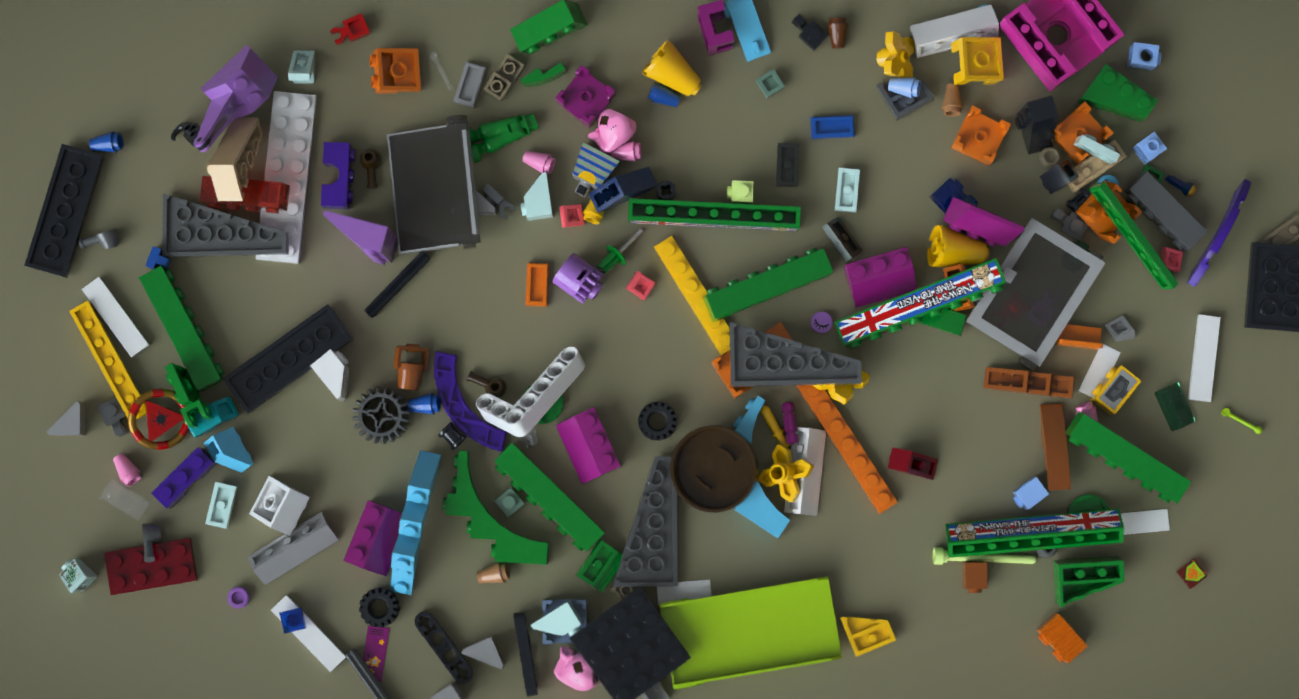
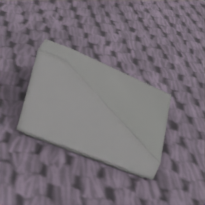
M1124 315L1105 324L1106 329L1116 342L1135 338V330Z

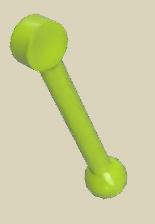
M1228 408L1221 410L1222 416H1229L1253 429L1256 434L1262 433L1263 429L1261 426H1255L1232 414Z

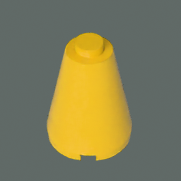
M669 40L660 46L651 57L650 65L647 63L642 70V74L686 96L696 95L702 87L699 84L701 82L699 76Z
M936 225L931 231L929 241H932V247H927L929 266L937 268L958 264H982L989 257V248L982 241L943 225Z

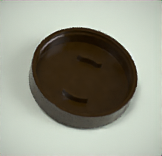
M712 425L697 428L683 437L673 452L670 473L675 490L687 504L700 511L718 513L737 507L750 496L757 483L759 464L756 452L746 437L732 428Z

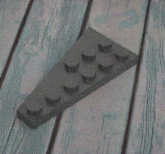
M163 193L162 256L165 258L289 254V233Z
M730 322L731 387L862 384L861 361Z
M655 456L653 458L612 587L678 586L677 491L673 485L670 473L672 456Z

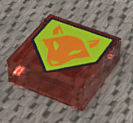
M1191 559L1176 571L1189 589H1192L1208 576L1195 559Z

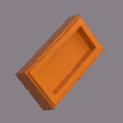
M527 263L526 306L547 307L549 264Z

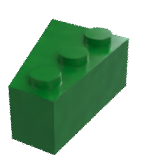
M1105 64L1077 103L1083 104L1086 102L1089 106L1095 107L1098 110H1105L1124 118L1142 122L1147 118L1158 100Z

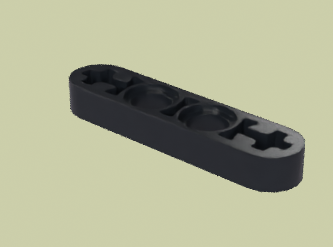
M427 611L419 613L415 617L414 622L421 635L458 683L469 682L473 676L472 667L435 617ZM421 616H423L424 618H430L428 624L431 628L434 626V624L437 627V629L432 630L428 634V636L425 633V631L429 630L427 626H421L419 624L421 622ZM436 632L443 635L444 640L440 645L434 644L431 640L432 635ZM447 650H453L456 653V660L454 662H447L445 660L444 654ZM461 659L463 663L459 666L462 670L467 669L469 671L466 674L468 678H459L458 674L460 672L457 667L452 670L450 666L457 664Z
M524 611L513 613L526 694L527 697L538 695L526 616Z

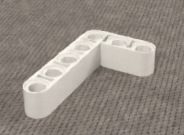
M567 347L561 351L514 406L487 393L478 397L476 407L487 422L514 436L523 437L532 430L585 368V362L577 348Z

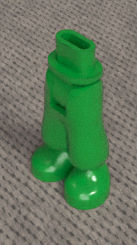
M531 113L526 116L521 114V116L517 115L480 124L476 130L469 126L474 163L480 162L484 153L492 154L510 143L531 135V131L539 129L534 114ZM479 140H484L481 144H473Z

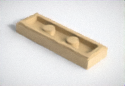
M1113 140L1108 145L1116 149L1115 152L1120 154L1117 162L1109 164L1091 155L1074 167L1079 177L1068 184L1073 193L1127 157L1116 140Z

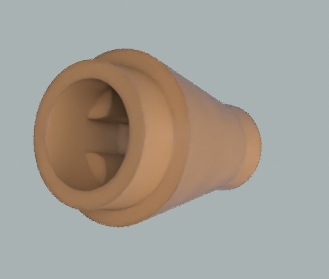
M954 83L946 85L942 104L945 116H959L963 110L959 85H954Z
M498 562L486 569L477 571L479 584L505 583L506 580L510 579L507 563Z

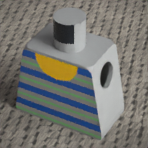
M583 142L572 175L574 179L579 181L574 192L586 198L590 188L597 189L610 179L620 165L619 160Z

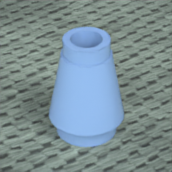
M916 77L890 78L888 90L909 98L918 97L921 90V80H916Z

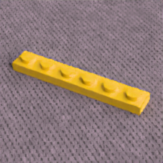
M671 236L654 246L655 251L720 355L722 356L730 351V328L724 318L715 322L712 321L703 300L705 295H708L707 291L674 238Z
M86 301L69 312L128 418L133 402L141 394L91 302ZM145 402L141 405L136 415V421L146 415Z

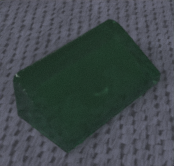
M1179 382L1154 393L1171 431L1181 429L1196 422Z

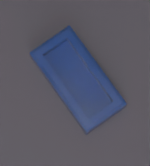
M853 115L810 118L811 139L854 137Z

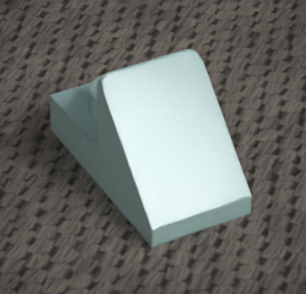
M293 51L288 71L289 81H293L295 84L314 83L315 51Z

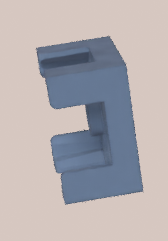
M587 599L542 600L543 617L571 601L584 622L579 627L582 629L587 625ZM543 631V644L572 643L569 639L571 636L568 633L560 636Z

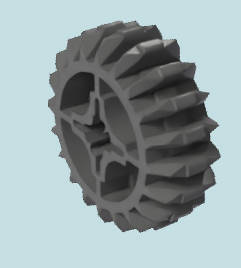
M376 387V394H374L372 389H368L370 396L367 397V395L362 393L361 397L364 401L356 400L355 402L360 405V409L353 408L352 410L359 413V416L352 417V420H359L360 422L354 425L355 429L363 428L359 432L360 436L368 433L365 438L366 441H370L374 436V444H378L379 438H381L382 444H386V437H389V440L394 442V434L399 438L402 437V434L398 431L399 429L407 430V427L402 425L403 422L410 423V419L404 418V415H409L411 412L403 410V408L408 406V402L400 403L404 396L400 395L395 398L397 391L393 390L389 394V387H385L383 393L381 387ZM382 398L376 409H366L373 400ZM388 399L396 405L398 415L391 414L388 411ZM384 409L385 411L383 413H385L387 416H391V418L386 417L382 418L381 421H378L379 418L371 413H381V411ZM365 416H370L374 419L375 432L367 426ZM386 422H397L391 430L381 433Z

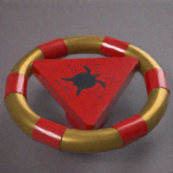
M163 388L152 389L140 395L133 402L128 414V426L135 440L144 447L154 450L168 449L179 444L187 436L189 428L182 414L148 400L155 397H169L176 401L182 409L185 406L177 402L174 396L175 391ZM144 402L146 406L148 439L143 436L136 424V415ZM184 419L178 434L168 441H153Z

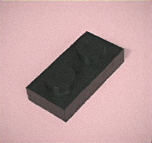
M777 144L776 186H798L799 144Z
M836 217L822 227L827 237L833 242L839 254L846 262L863 251L839 217Z

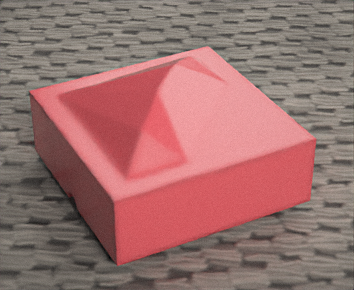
M582 204L562 205L559 207L562 228L584 225Z
M1161 247L1160 258L1169 271L1180 272L1183 251Z
M636 271L626 289L645 301L656 283L640 271Z

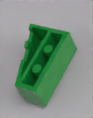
M561 0L511 28L510 31L520 52L531 55L540 51L541 47L552 44L558 39L588 26L578 3Z
M1119 556L1053 560L1055 603L1060 608L1078 599L1081 600L1090 594L1101 592L1125 582L1124 560Z

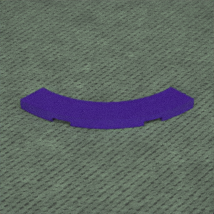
M1244 178L1234 192L1216 233L1192 269L1188 284L1193 287L1197 285L1210 266L1208 262L1215 253H1218L1241 211L1238 207L1246 200L1251 186L1249 180Z
M436 351L434 376L438 395L446 413L453 423L472 440L490 449L503 452L507 431L493 427L481 420L469 408L462 397L456 374L457 355Z

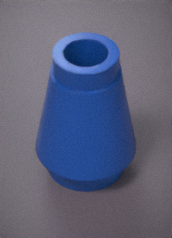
M653 83L648 95V99L652 100V103L677 107L681 97L661 83Z
M113 131L91 138L89 141L90 149L92 151L118 152L123 149L122 135Z
M433 393L408 400V410L410 412L435 414L440 412L441 409L439 395H434Z

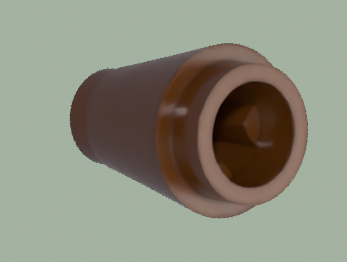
M830 18L827 25L832 49L845 48L848 29L846 18Z

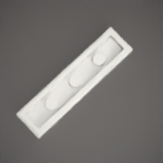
M101 277L96 278L82 289L131 358H134L150 346Z
M1197 315L1188 400L1211 402L1221 317Z
M288 595L271 609L279 620L330 672L346 658V655Z

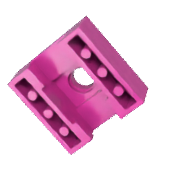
M1031 0L1027 4H1021L1005 16L999 24L1000 29L1049 92H1052L1116 44L1125 35L1098 0ZM1059 26L1065 31L1066 41L1063 44L1055 45L1048 40L1047 31L1050 27Z

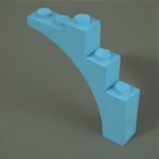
M757 396L756 399L751 397L745 407L748 410L744 417L739 416L733 425L736 428L735 430L746 437L751 444L756 418L765 402L760 396ZM758 480L750 496L734 509L776 538H779L790 521L769 501Z
M421 450L419 452L408 484L407 501L400 518L399 535L392 554L390 591L412 595L423 530L440 468V454Z

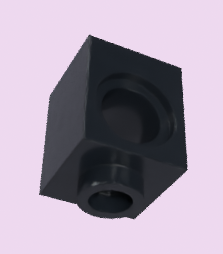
M1067 159L1039 177L1045 189L1052 194L1079 176Z

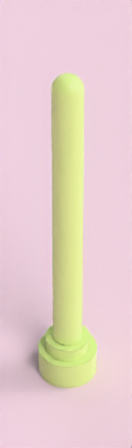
M934 547L932 557L934 565H943L947 561L1034 564L1037 561L1034 555L986 554L949 558L948 551L942 547Z

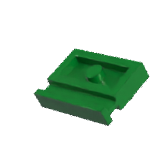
M599 539L576 573V576L603 593L617 572L623 554Z

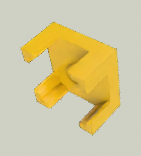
M961 37L951 43V52L959 51L961 71L953 75L954 85H964L971 81H984V85H993L1004 80L1001 38Z

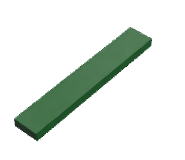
M1106 182L1097 183L1089 189L1160 288L1163 290L1174 289L1179 283Z

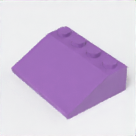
M324 210L323 215L360 247L364 254L370 257L373 262L385 265V262H392L397 237L388 227Z

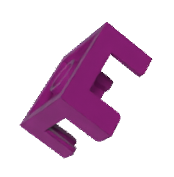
M723 0L698 6L697 9L698 22L709 56L733 49L734 37L732 31L729 30L717 34L714 23L724 18L722 13L725 10Z
M581 65L575 73L576 77L564 91L561 90L555 99L556 103L590 128L616 96L613 88L609 85H603L591 75L586 67Z

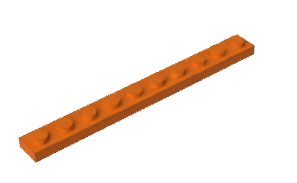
M781 322L764 332L792 340ZM796 385L877 512L881 514L898 503L827 392L819 390L812 385Z

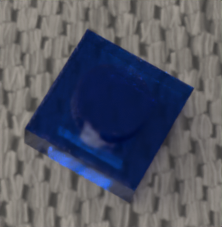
M302 607L279 613L284 634L306 629Z

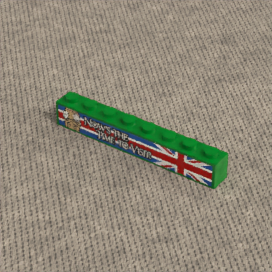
M629 198L628 223L798 232L800 229L801 207Z
M995 258L834 323L843 346L854 349L863 345L862 341L867 339L875 341L882 338V334L890 331V334L902 330L903 325L910 323V326L921 323L923 321L922 318L930 315L931 318L943 314L942 310L949 307L951 310L962 307V302L971 300V302L984 298L983 294L990 291L992 294L1004 290L1003 286L1008 284L1000 263Z
M1120 509L945 524L949 558L1123 543L1124 525Z

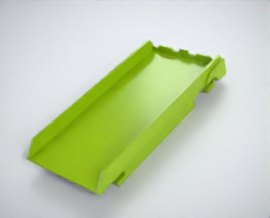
M828 576L691 600L690 598L659 602L662 618L691 656L689 660L671 672L674 689L842 658Z

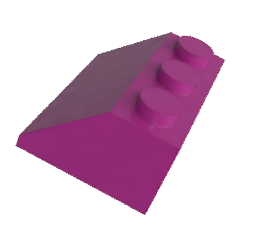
M955 197L952 198L943 221L950 224V229L961 233L962 229L968 231L966 235L976 240L979 237L985 238L984 243L994 247L997 244L1006 246L1021 234L1025 228Z
M907 247L849 263L843 267L855 308L917 290L914 268Z
M594 407L556 425L581 484L621 467Z
M368 500L343 561L387 576L392 564L393 550L399 535L402 513Z

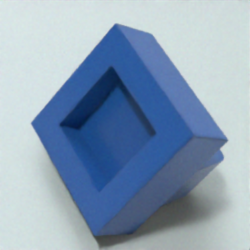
M153 246L145 266L150 269H155L158 265L168 268L171 260L162 256V249Z

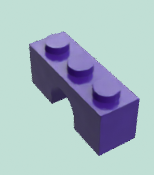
M324 142L323 164L327 167L338 168L339 178L333 184H322L321 206L323 208L349 209L350 204H353L354 193L350 191L351 183H354L355 173L354 170H351L352 162H355L356 152L355 149H352L350 143Z
M197 447L151 494L165 508L172 509L187 494V489L198 479L203 478L218 463L213 461L204 448Z

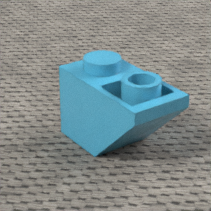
M234 427L219 432L204 442L215 463L240 473L246 471L254 464L250 453L246 451L241 442V437Z

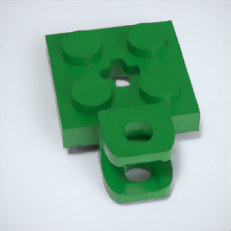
M173 363L165 366L167 372L165 375L166 379L176 392L174 393L175 399L180 405L185 406L180 410L187 425L194 429L199 427L194 416L199 412L204 419L212 420L213 415L208 403L202 400L186 368Z

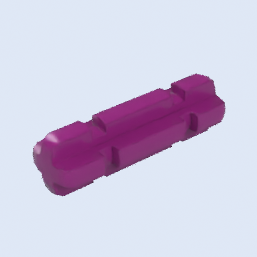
M791 402L782 404V413H785L783 415L784 431L787 433L785 435L786 443L796 444L799 439L798 434H796V415L793 414L795 407Z

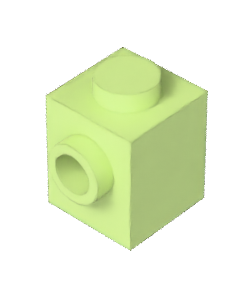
M732 180L731 186H727V199H731V203L753 204L754 181Z

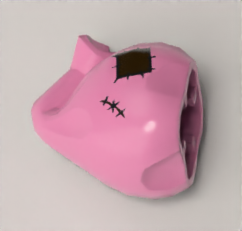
M608 108L600 114L598 128L594 132L589 133L588 138L596 142L601 152L611 153L633 137L636 132L637 123L629 117Z
M560 647V658L554 669L555 676L575 690L588 691L594 688L599 683V680L581 654H575L574 650L569 649V647Z

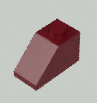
M892 447L888 469L934 480L938 459Z

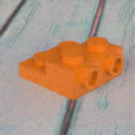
M377 48L373 51V54L369 57L370 67H374V75L371 76V87L375 88L376 94L421 91L418 48Z

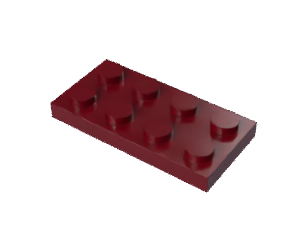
M191 538L153 544L155 561L153 562L144 561V546L104 553L110 595L198 581Z

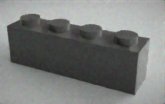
M1148 171L1141 173L1124 190L1128 195L1127 199L1134 205L1138 204L1143 210L1142 214L1148 220H1153L1158 225L1157 229L1163 235H1168L1173 240L1172 244L1178 250H1191L1208 232Z

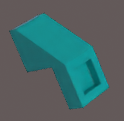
M230 396L208 405L213 415L212 420L204 419L200 412L194 415L199 427L194 429L188 426L194 438L212 432L219 424L239 416Z

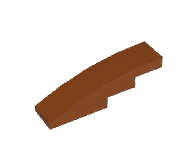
M986 367L983 388L1073 399L1075 377Z
M1062 404L1040 405L1042 448H1044L1048 490L1071 489L1070 469Z

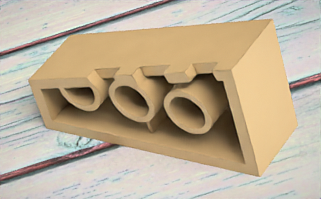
M258 117L234 118L227 127L224 137L221 138L218 148L214 151L212 159L208 162L207 171L211 175L218 201H243L244 193L242 188L248 185L247 172L253 169V156H257L263 136Z

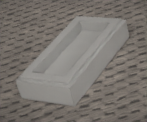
M466 61L453 100L454 103L474 109L487 70L486 67Z

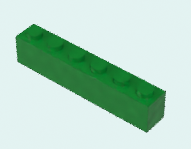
M813 248L805 252L806 256L798 258L797 255L785 260L786 264L778 266L776 263L766 267V272L761 274L756 271L746 276L747 279L739 282L738 279L728 282L727 287L723 289L715 287L708 290V295H705L703 300L712 321H718L830 276L833 273V269L825 250Z
M161 265L138 277L197 391L203 392L224 381L222 375L225 372L219 362L216 363L212 356L215 353L209 343L206 344L202 338L205 334L200 325L196 326L193 320L195 315L191 307H186L183 301L185 299L183 291L180 287L176 288L173 282L176 279L171 269H166Z
M1078 411L1065 432L1070 436V442L1078 447L1081 444L1088 447L1086 452L1096 458L1099 455L1106 459L1104 463L1115 470L1118 466L1124 470L1122 473L1124 476L1132 481L1137 478L1142 482L1140 484L1141 487L1149 492H1152L1153 489L1160 493L1158 497L1167 503L1173 501L1178 504L1191 484L1190 480L1082 412Z
M513 443L495 459L494 462L497 464L495 469L502 476L507 474L513 479L510 483L518 491L523 489L528 494L526 499L534 507L538 504L543 509L541 513L549 521L554 519L559 524L556 528L565 537L569 534L574 539L572 544L578 550L582 551L584 549L588 552L605 534L588 515Z

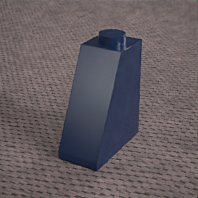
M645 167L613 177L589 193V196L597 213L629 201V198L634 199L644 195L657 187L658 184L650 168Z

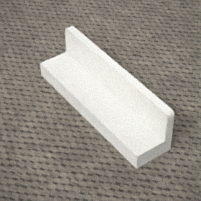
M992 5L911 25L910 31L914 39L916 57L920 58L950 50L951 43L961 37H999V22Z
M797 427L796 434H798L799 441L796 444H791L792 461L805 459L813 464L814 468L809 477L796 479L800 494L795 502H789L785 499L784 512L817 516L826 431Z

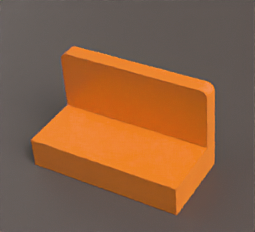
M1067 324L1056 340L1055 345L1093 350L1102 349L1103 344L1100 343L1102 328Z

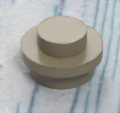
M1053 147L1043 149L1039 155L1040 164L1048 169L1059 164L1061 160L1059 151Z

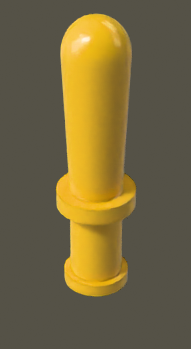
M766 405L762 406L760 414L773 432V438L776 437L779 444L785 447L790 446L791 444L786 443L783 434L784 430L780 429L770 408Z

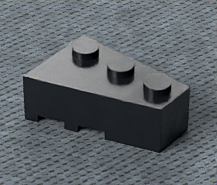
M1051 95L1027 102L1016 114L1015 123L1017 129H1021L1028 155L1040 152L1047 147H1053L1051 139L1055 138V134L1052 133V130L1056 129L1058 113Z

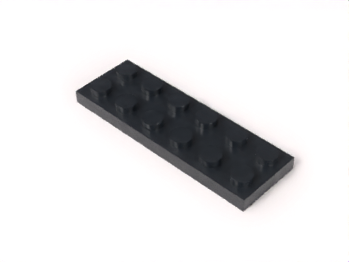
M65 144L61 145L24 266L61 277H68L78 245V239L83 229L105 156Z
M327 304L228 374L223 380L245 412L249 414L312 369L310 365L330 349L337 352L351 342L353 338L330 305Z

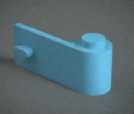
M724 1V16L726 19L730 18L733 22L747 62L771 53L753 1Z

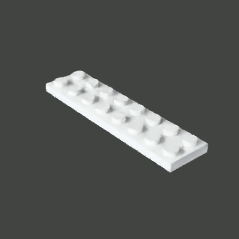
M274 91L259 224L289 233V254L256 255V260L299 264L317 104L316 95Z

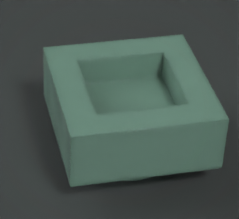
M774 69L755 81L766 99L785 88V85Z
M511 487L495 500V503L508 518L525 504Z

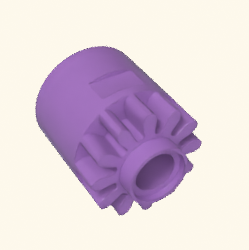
M572 253L561 266L552 282L583 304L588 298L593 300L603 287L600 281L604 274L577 254Z

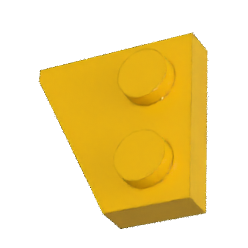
M840 617L856 657L896 641L888 620Z

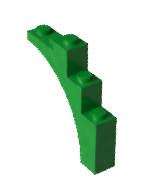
M459 451L458 455L454 457V468H457V477L453 476L452 489L456 490V494L447 493V498L443 497L442 510L446 511V515L471 516V521H467V534H470V538L496 540V544H492L491 557H495L494 562L547 565L549 543L530 540L515 534L502 526L488 512L480 501L473 485L469 452Z

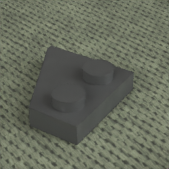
M921 80L919 96L913 98L889 91V84L883 85V83H879L876 85L877 90L897 121L934 100V96L924 80Z

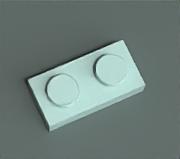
M1088 134L1077 137L1073 144L1109 164L1117 162L1120 156L1119 153L1115 152L1116 149L1108 144L1101 145L1096 142L1097 139Z
M838 168L834 211L856 213L860 170Z
M215 482L205 524L228 529L237 486Z

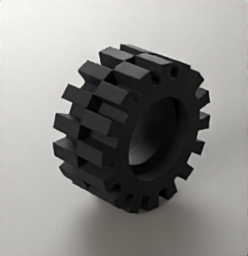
M659 401L651 402L641 410L638 424L644 436L651 440L661 441L673 434L677 425V417L672 407ZM661 413L665 416L666 424L662 429L656 430L650 426L649 418L652 414Z
M375 588L363 595L359 603L361 618L372 627L379 628L391 624L397 618L398 611H400L399 600H397L396 595L389 589ZM377 599H382L387 603L388 609L383 616H377L371 610L372 603Z

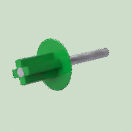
M640 228L619 250L613 246H606L609 254L597 265L603 274H607L617 263L626 265L622 252L643 233V230Z

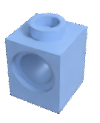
M1134 42L1129 47L1127 67L1152 71L1161 62L1162 53L1159 52V45ZM1142 52L1149 55V61H1144L1141 58Z
M1153 132L1132 149L1145 165L1167 148L1157 134Z
M1032 477L1012 492L1015 495L1013 498L1014 502L1020 509L1023 507L1025 510L1030 509L1049 495L1037 477Z

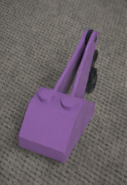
M246 45L200 88L211 99L202 125L200 126L198 123L183 122L174 129L171 134V140L175 141L176 136L183 131V136L192 146H195L202 153L206 152L234 118H241L253 113L269 98L278 77Z

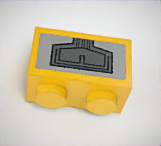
M1122 365L1116 368L1113 366L1105 375L1107 377L1106 381L1103 384L1099 383L1093 389L1092 393L1094 396L1090 399L1110 416L1117 413L1141 383L1140 379Z

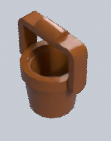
M409 343L405 346L398 345L396 347L394 369L397 370V388L419 390L422 373L426 372L428 367V348L420 347L419 344ZM402 350L414 353L423 352L421 364L401 362Z

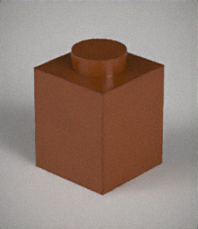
M962 562L963 588L969 589V593H982V589H988L987 563Z

